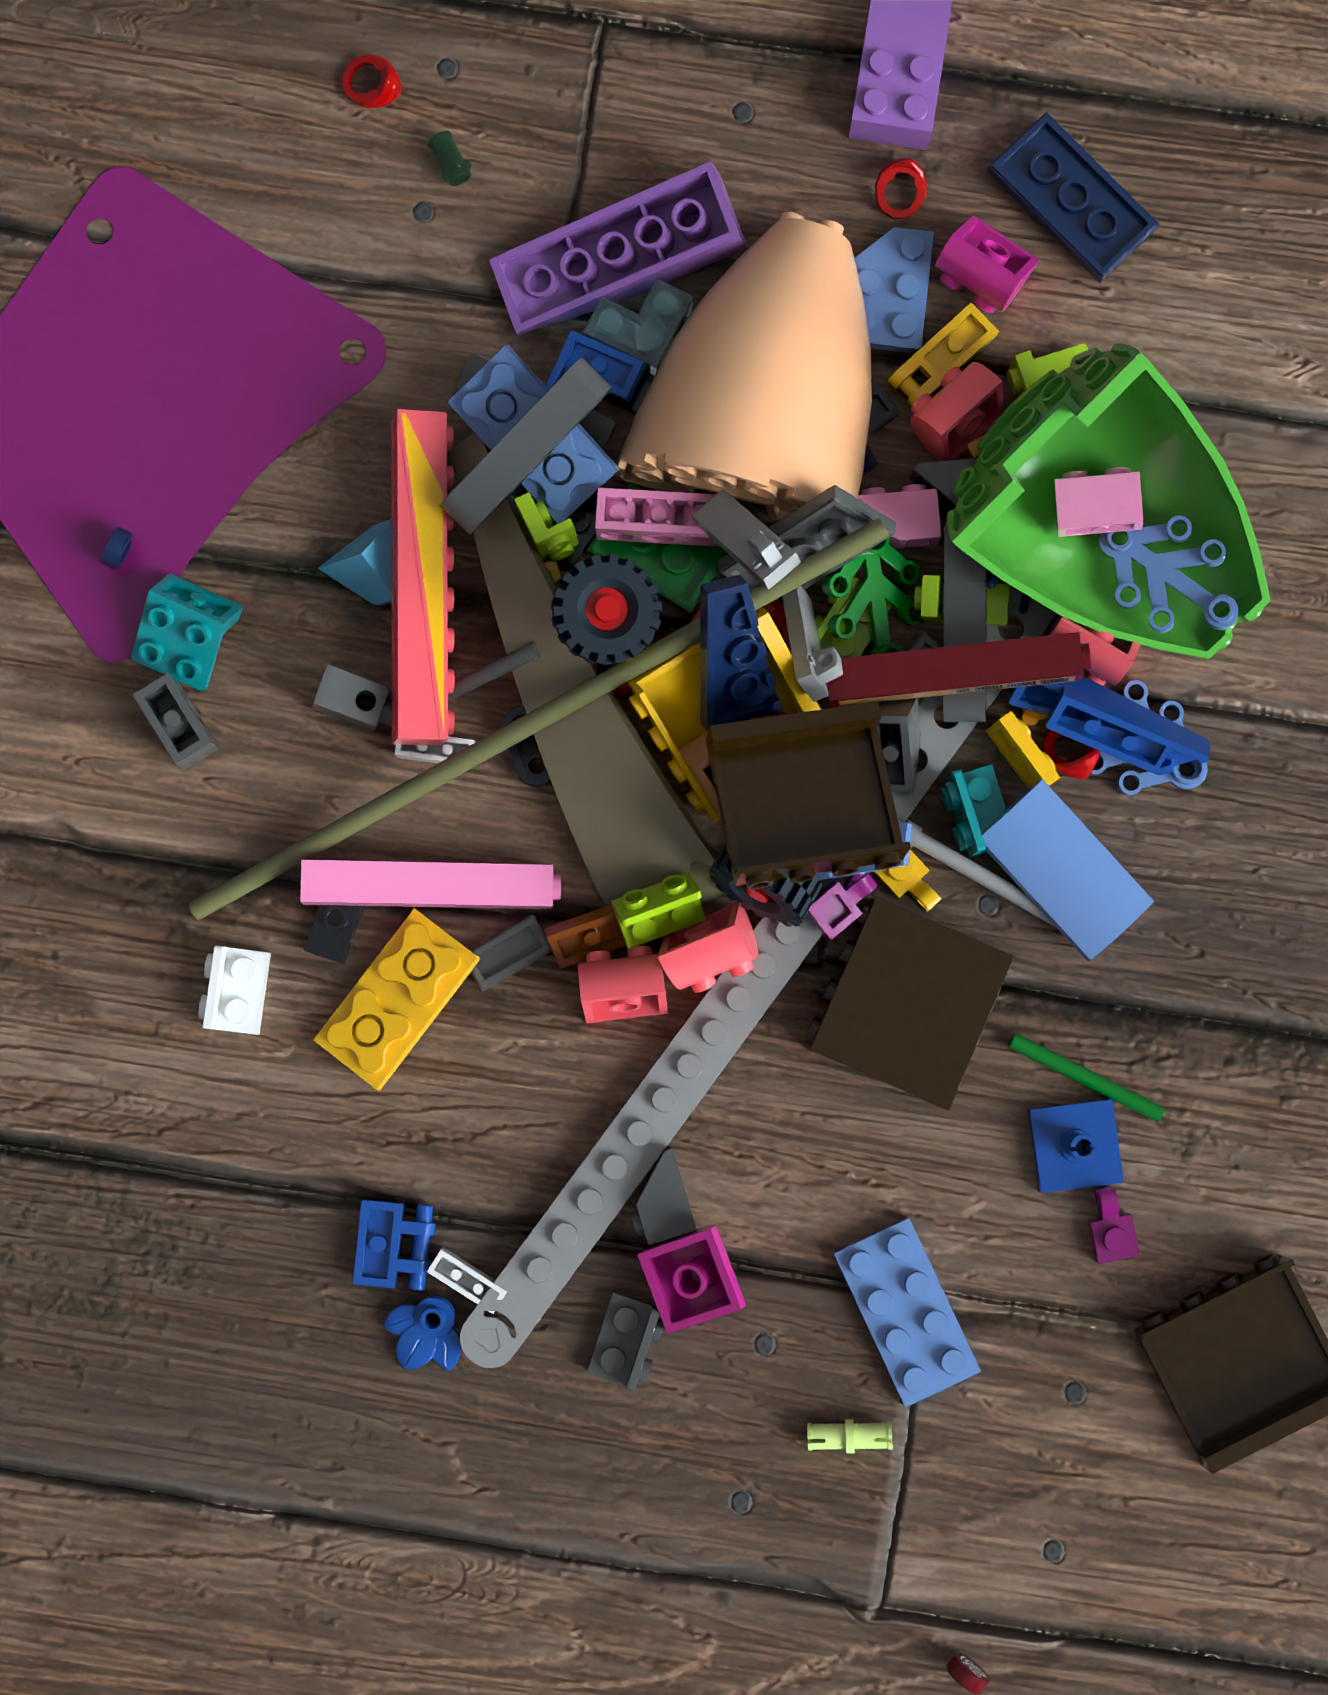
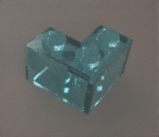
M657 278L638 314L601 296L583 335L644 361L647 365L644 371L655 376L672 341L693 311V296Z

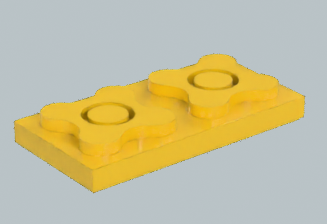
M414 908L313 1040L374 1089L380 1091L481 958Z

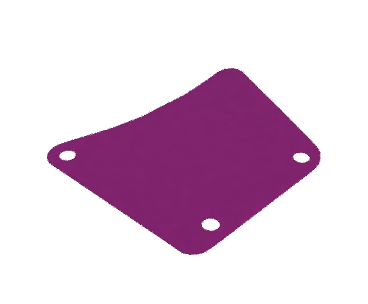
M122 166L111 168L103 172L96 179L0 315V520L97 657L108 663H118L131 657L149 590L169 573L180 578L189 561L253 480L300 435L377 376L386 359L384 338L375 326L133 168ZM97 218L108 220L113 227L111 239L104 244L91 242L86 234L88 224ZM350 338L360 340L366 348L364 359L360 363L353 365L345 363L339 355L341 344ZM117 527H121L132 532L134 539L124 563L119 569L115 570L102 564L101 559L112 533Z

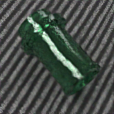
M447 130L441 131L429 139L428 146L432 149L443 170L441 173L442 179L445 182H449L451 186H458L469 180L472 175L470 172L471 163L469 160L463 159L451 132Z

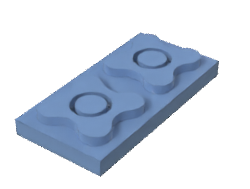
M508 344L480 369L448 403L488 448L492 450L549 389ZM578 424L521 484L537 502L543 501L549 515L559 524L573 514L620 468L588 432Z

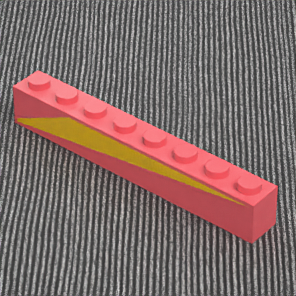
M397 409L391 420L392 744L441 746L448 740V735H453L455 727L454 710H448V694H453L455 684L454 670L448 669V653H452L454 649V629L448 628V612H452L454 608L453 587H448L447 571L452 572L454 566V549L447 546V531H452L454 520L440 507V504L447 497V491H452L454 481L453 466H447V451L452 450L454 437L453 426H447V412Z

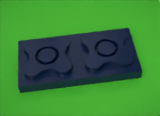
M1047 112L991 163L987 170L1099 283L1110 275L1160 225Z

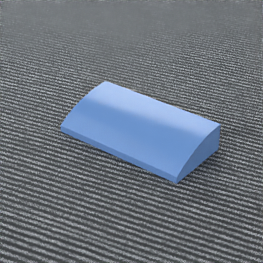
M1043 779L1027 788L982 833L986 846L985 850L1087 961L1092 960L1113 942L1154 902Z

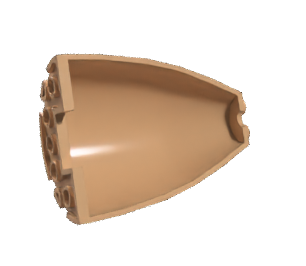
M784 212L781 219L749 247L706 293L672 341L646 392L616 465L620 470L614 474L616 481L628 484L631 482L636 486L667 492L695 493V489L718 494L724 489L735 499L764 505L769 517L776 520H781L833 485H837L858 498L863 476L872 404L871 346L864 298L852 246L849 240L842 235L844 231L842 225L831 220H822L821 223L805 220L804 217L797 213Z

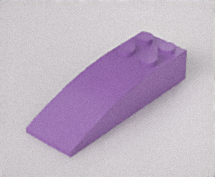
M870 0L848 138L921 150L928 149L933 131L952 0Z
M709 161L493 257L489 261L517 335H521L640 295L748 249L722 177L712 161Z

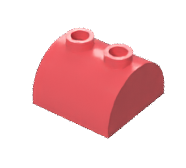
M972 362L963 371L957 366L950 369L941 380L942 390L933 398L928 393L921 395L911 407L910 411L914 414L910 418L912 429L922 445L937 461L958 460L963 455L967 444L985 435L1005 411L1003 381L990 369L977 362Z
M1059 615L1048 635L1080 632L1081 644L1089 643L1091 668L1084 670V677L1102 686L1106 682L1114 687L1117 686L1133 664L1141 644L1112 637L1113 634L1105 631L1101 633Z
M738 901L705 914L706 920L664 936L658 959L668 978L677 989L681 990L691 986L694 993H699L715 985V975L729 970L731 977H738L754 968L752 960L758 958V946L748 915Z
M633 947L627 950L628 957L611 959L609 951H594L586 955L587 962L578 963L580 997L586 1024L668 1014L663 967L658 959V954H652V947Z

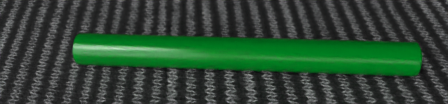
M1017 1033L1010 1040L1008 1048L1155 1122H1159L1164 1113V1107Z

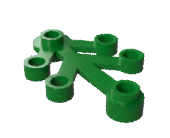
M890 537L840 567L836 573L827 575L822 583L823 591L828 597H845L850 592L851 579L863 563L865 574L863 581L843 613L835 614L830 618L828 631L836 639L851 638L856 632V623L869 605L874 649L869 655L903 651L899 646L891 644L886 601L897 610L898 620L903 625H919L923 622L921 611H915L914 601L882 575L880 560L892 568L893 580L899 585L915 584L920 577L918 564L915 561L907 560L889 544ZM905 566L909 570V576L907 579H905L903 575V569ZM836 578L840 582L838 592L835 591L833 586ZM910 607H912L914 610V617L912 620L909 618L908 615ZM841 620H844L846 625L843 633L839 629Z

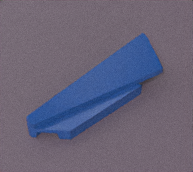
M1084 676L1082 681L1016 687L1012 689L1008 704L1047 714L1045 728L1158 776L1173 772L1176 765L1194 760H1199L1202 764L1210 758V742L1208 739Z

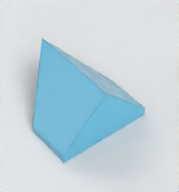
M391 519L371 526L318 567L319 570L374 606H384L391 603Z

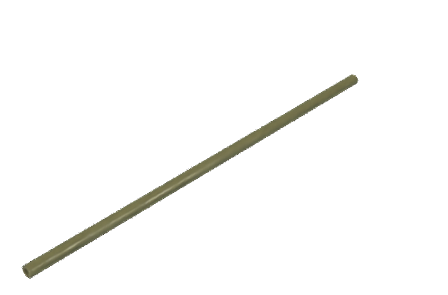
M880 517L805 558L769 590L762 584L750 589L755 611L889 537ZM700 618L649 645L636 656L615 664L190 901L188 905L191 913L197 920L208 916L301 864V860H308L699 643Z

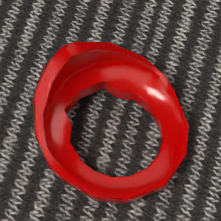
M367 54L356 57L348 63L342 75V88L347 98L360 107L379 108L391 104L401 94V82L395 67L387 59L377 55ZM364 65L375 66L381 72V82L378 88L369 91L367 94L356 93L352 88V77L356 70Z
M900 158L888 163L881 169L875 182V202L880 211L892 219H907L918 212L927 196V182L923 170L911 158ZM896 173H907L914 177L913 184L916 187V196L913 203L903 210H896L890 207L885 199V188L888 182L895 177Z
M1051 730L1046 735L1044 750L1053 760L1056 771L1077 779H1087L1099 759L1100 751L1086 745L1085 756L1073 762L1062 760L1055 754L1054 744L1064 735Z

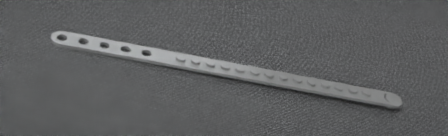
M1009 585L1008 617L1015 618L1022 624L1023 634L1020 638L1041 636L1057 613L1030 598L1027 612L1021 614L1019 607L1022 592ZM987 625V642L1005 640L1000 636L998 626ZM1002 689L986 691V710ZM943 695L925 697L919 705L921 732L919 750L925 754L927 765L922 771L917 773L914 792H892L897 818L903 822L907 820L978 723L958 722L955 727L950 729L938 726L934 719V712L938 706L943 705ZM850 876L820 881L822 883L821 890L832 880L838 881L843 887ZM808 914L803 922L796 927L793 924L791 927H788L781 922L779 924L773 923L767 917L761 919L753 930L758 946V958L752 960L754 968L738 977H731L729 970L719 976L715 985L710 988L495 1280L494 1284L507 1291L504 1298L496 1300L500 1293L490 1287L463 1324L460 1332V1344L464 1354L472 1362L484 1368H497L506 1364L514 1356L822 936V932ZM497 1311L505 1315L513 1323L517 1335L512 1337L509 1327L503 1320L497 1317L485 1316L484 1312Z

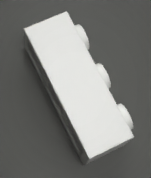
M448 736V740L441 746L396 745L394 755L401 759L438 764L474 744L476 741Z
M444 1247L440 1250L427 1271L476 1304H479L490 1287L500 1293L496 1300H502L507 1291L494 1284L495 1280Z

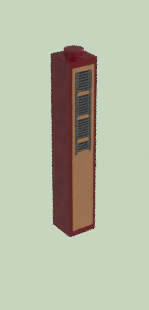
M1080 632L847 657L841 658L843 675L831 680L827 684L830 704L832 707L876 701L885 702L1082 681L1084 676L1083 669L1091 668L1089 643L1081 644Z

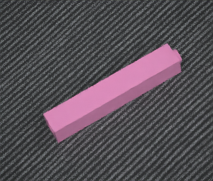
M301 860L300 902L303 905L552 909L553 900L561 899V875H553V865Z

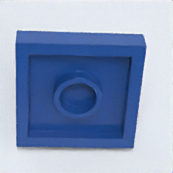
M1112 1099L1027 1109L1040 1193L1124 1183Z

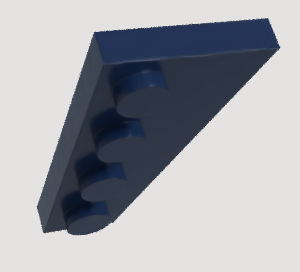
M740 574L700 585V722L707 732L711 725L750 720L783 710L781 701L776 695L774 688L776 685L774 676L769 669L765 656L767 655L766 647L757 626L759 622L748 583Z

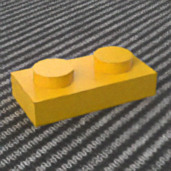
M1012 711L986 730L989 737L1027 788L1042 779L1050 786L1060 778L1055 771V764L1051 757L1038 748L1031 738L1028 726L1021 719L1016 718Z

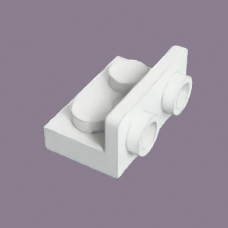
M215 945L213 954L208 953L205 961L204 976L205 978H210L208 994H203L199 1003L198 1017L204 1020L203 1028L255 1035L260 1034L271 953Z

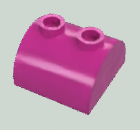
M973 215L951 235L940 253L935 267L943 272L940 280L947 287L957 291L961 290L962 286L966 287L976 294L973 302L978 308L985 312L993 313L996 308L1003 312L1008 307L1040 260Z
M716 1224L697 1228L696 1231L667 1239L637 1254L667 1334L739 1311L746 1306Z

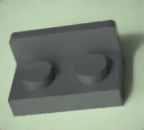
M613 1291L587 1374L626 1386V1390L632 1392L635 1391L637 1382L645 1384L653 1361L645 1358L650 1342L658 1344L664 1328L657 1306Z

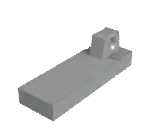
M724 489L691 515L700 529L768 590L801 563L797 553L785 544Z
M799 586L783 595L782 598L796 680L811 700L815 702L829 696L826 683L843 675L840 655L834 647L820 649L812 600L803 587Z

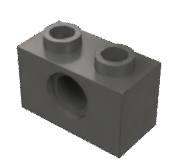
M169 673L132 694L175 765L187 770L220 749L179 681Z

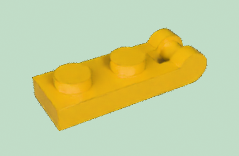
M971 302L897 369L888 379V382L895 390L900 388L908 396L907 402L912 407L913 403L921 395L928 393L932 396L942 387L940 384L941 380L950 369L956 366L960 369L964 367L998 335L999 330ZM918 370L928 378L922 386L911 377Z

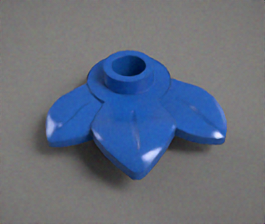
M428 1296L422 1299L418 1305L401 1304L392 1309L387 1316L383 1326L392 1334L400 1336L396 1347V1356L403 1369H417L427 1364L432 1358L442 1368L450 1371L460 1358L462 1351L460 1335L454 1328L456 1313L453 1305L446 1298ZM427 1314H437L440 1317L441 1322H431L428 1319Z

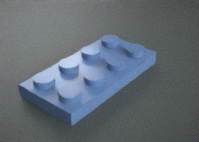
M909 1217L833 1252L905 1408L981 1372Z

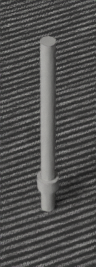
M910 820L903 822L912 824L911 848L913 846L1055 927L1021 888L922 832L923 828Z

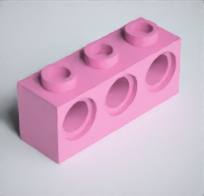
M598 488L595 524L597 540L719 547L713 539L696 525L691 516L716 494Z

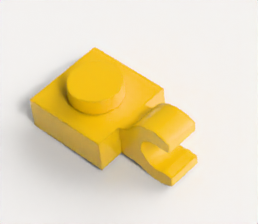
M911 850L909 851L908 866L873 872L898 900L908 891L926 912L932 909L941 899L921 879L929 872V869Z

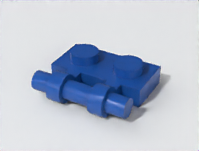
M362 1199L353 1284L395 1288L398 1272L410 1273L408 1289L425 1290L426 1274H429L427 1271L432 1264V1260H428L430 1236H435L436 1223L432 1222L433 1206L417 1204L415 1221L403 1220L405 1203ZM402 1234L414 1235L411 1258L399 1257Z

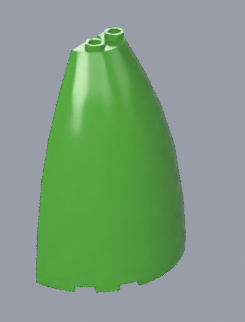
M1116 343L1111 350L1101 352L1097 347L1086 350L1073 357L1069 368L1059 374L1052 369L1032 384L1001 414L978 443L976 448L981 452L973 467L969 466L962 470L953 490V494L958 500L955 509L948 512L947 528L951 541L959 549L1004 582L1060 616L1101 633L1105 631L1113 634L1112 637L1130 642L1134 641L1159 650L1210 659L1217 651L1224 649L1231 642L1233 637L1231 631L1236 624L1243 620L1245 622L1253 621L1271 601L1260 550L1247 509L1223 457L1182 398L1153 364L1139 350L1130 345ZM1114 467H1128L1130 472L1140 471L1143 509L1142 527L1166 524L1172 517L1179 515L1188 518L1192 524L1191 536L1183 543H1175L1168 539L1144 544V546L1155 554L1202 547L1206 541L1211 539L1221 541L1226 548V557L1219 566L1210 567L1202 564L1176 569L1214 596L1224 594L1232 597L1238 605V618L1235 624L1225 630L1213 629L1205 621V610L1165 583L1168 608L1174 614V625L1166 633L1155 632L1149 625V615L1152 609L1146 568L1132 558L1133 583L1139 587L1141 599L1139 604L1132 609L1120 607L1115 598V592L1118 588L1115 560L1107 557L1101 550L1099 543L1100 533L1058 537L1055 479H1063L1062 475L1071 471H1086L1088 476L1105 475L1106 469ZM1176 523L1172 526L1171 531L1176 536H1182L1187 532V527L1183 523ZM1118 532L1112 537V541L1116 545H1123L1128 540V536L1123 532ZM1209 547L1205 551V556L1210 560H1216L1221 556V551L1217 547ZM1125 589L1120 594V599L1124 602H1132L1136 598V593L1132 589ZM1218 604L1213 609V613L1220 618L1227 616L1230 612L1229 607L1225 604ZM1158 613L1153 621L1157 626L1163 627L1169 623L1170 618L1165 613Z

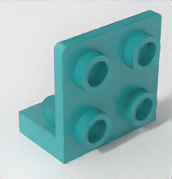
M169 573L148 592L131 659L163 675L169 673L179 682L199 691H204L209 685L222 637L239 621L243 606Z
M991 764L962 773L961 769L952 771L943 780L945 787L940 788V794L946 811L953 810L957 826L952 828L956 845L959 851H966L968 858L987 853L982 833L1006 810L993 766Z

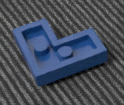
M571 330L545 386L550 389L575 362L583 357L612 386L608 394L630 402L647 365L644 361Z

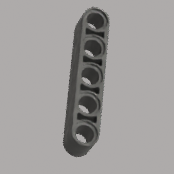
M581 357L443 500L440 507L469 535L474 533L607 395L612 386Z
M945 522L943 647L987 642V569L951 541L947 522ZM986 691L943 695L944 722H986Z

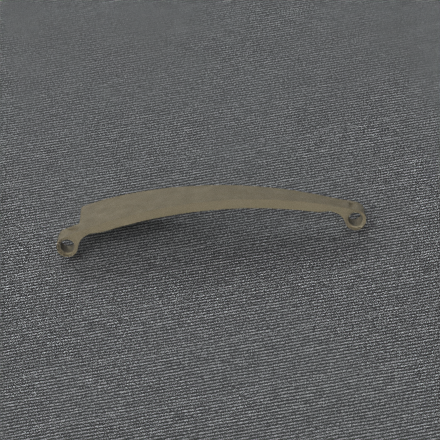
M475 432L454 445L451 451H448L449 460L459 483L491 451ZM511 494L473 534L506 653L509 654L534 641L540 657L512 670L527 714L602 671L597 663H589L579 656H574L569 652L570 649L558 639L556 628L552 625V609H550L556 586L543 563ZM613 691L534 734L574 840L599 896L606 906L611 905L612 900L622 897L631 890L644 889L655 885L676 873L681 875L690 872L700 889L702 896L700 902L702 905H707L726 893L720 891L716 887L717 883L712 882L709 878L711 876L709 870L719 852L714 850L700 833L693 818L650 754Z

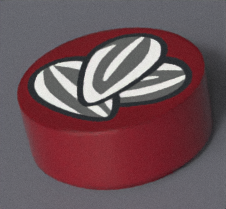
M955 1653L946 1666L950 1676L971 1693L981 1694L990 1682L986 1672L961 1653Z

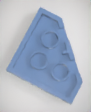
M894 227L854 258L864 298L871 349L916 353L922 347L934 232Z

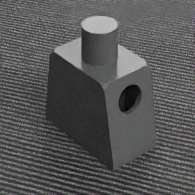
M326 665L313 702V711L371 731H375L378 722L392 726V700L387 699L389 687L332 665ZM359 697L369 698L373 702V708L369 711L359 709L356 705V700Z

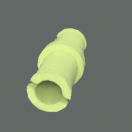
M845 1419V1423H807L808 1451L846 1449V1454H854V1449L893 1450L892 1422L854 1423V1419Z

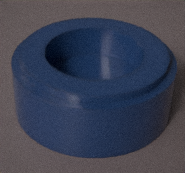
M117 527L105 547L101 563L112 569H119L131 549L134 539L133 533Z

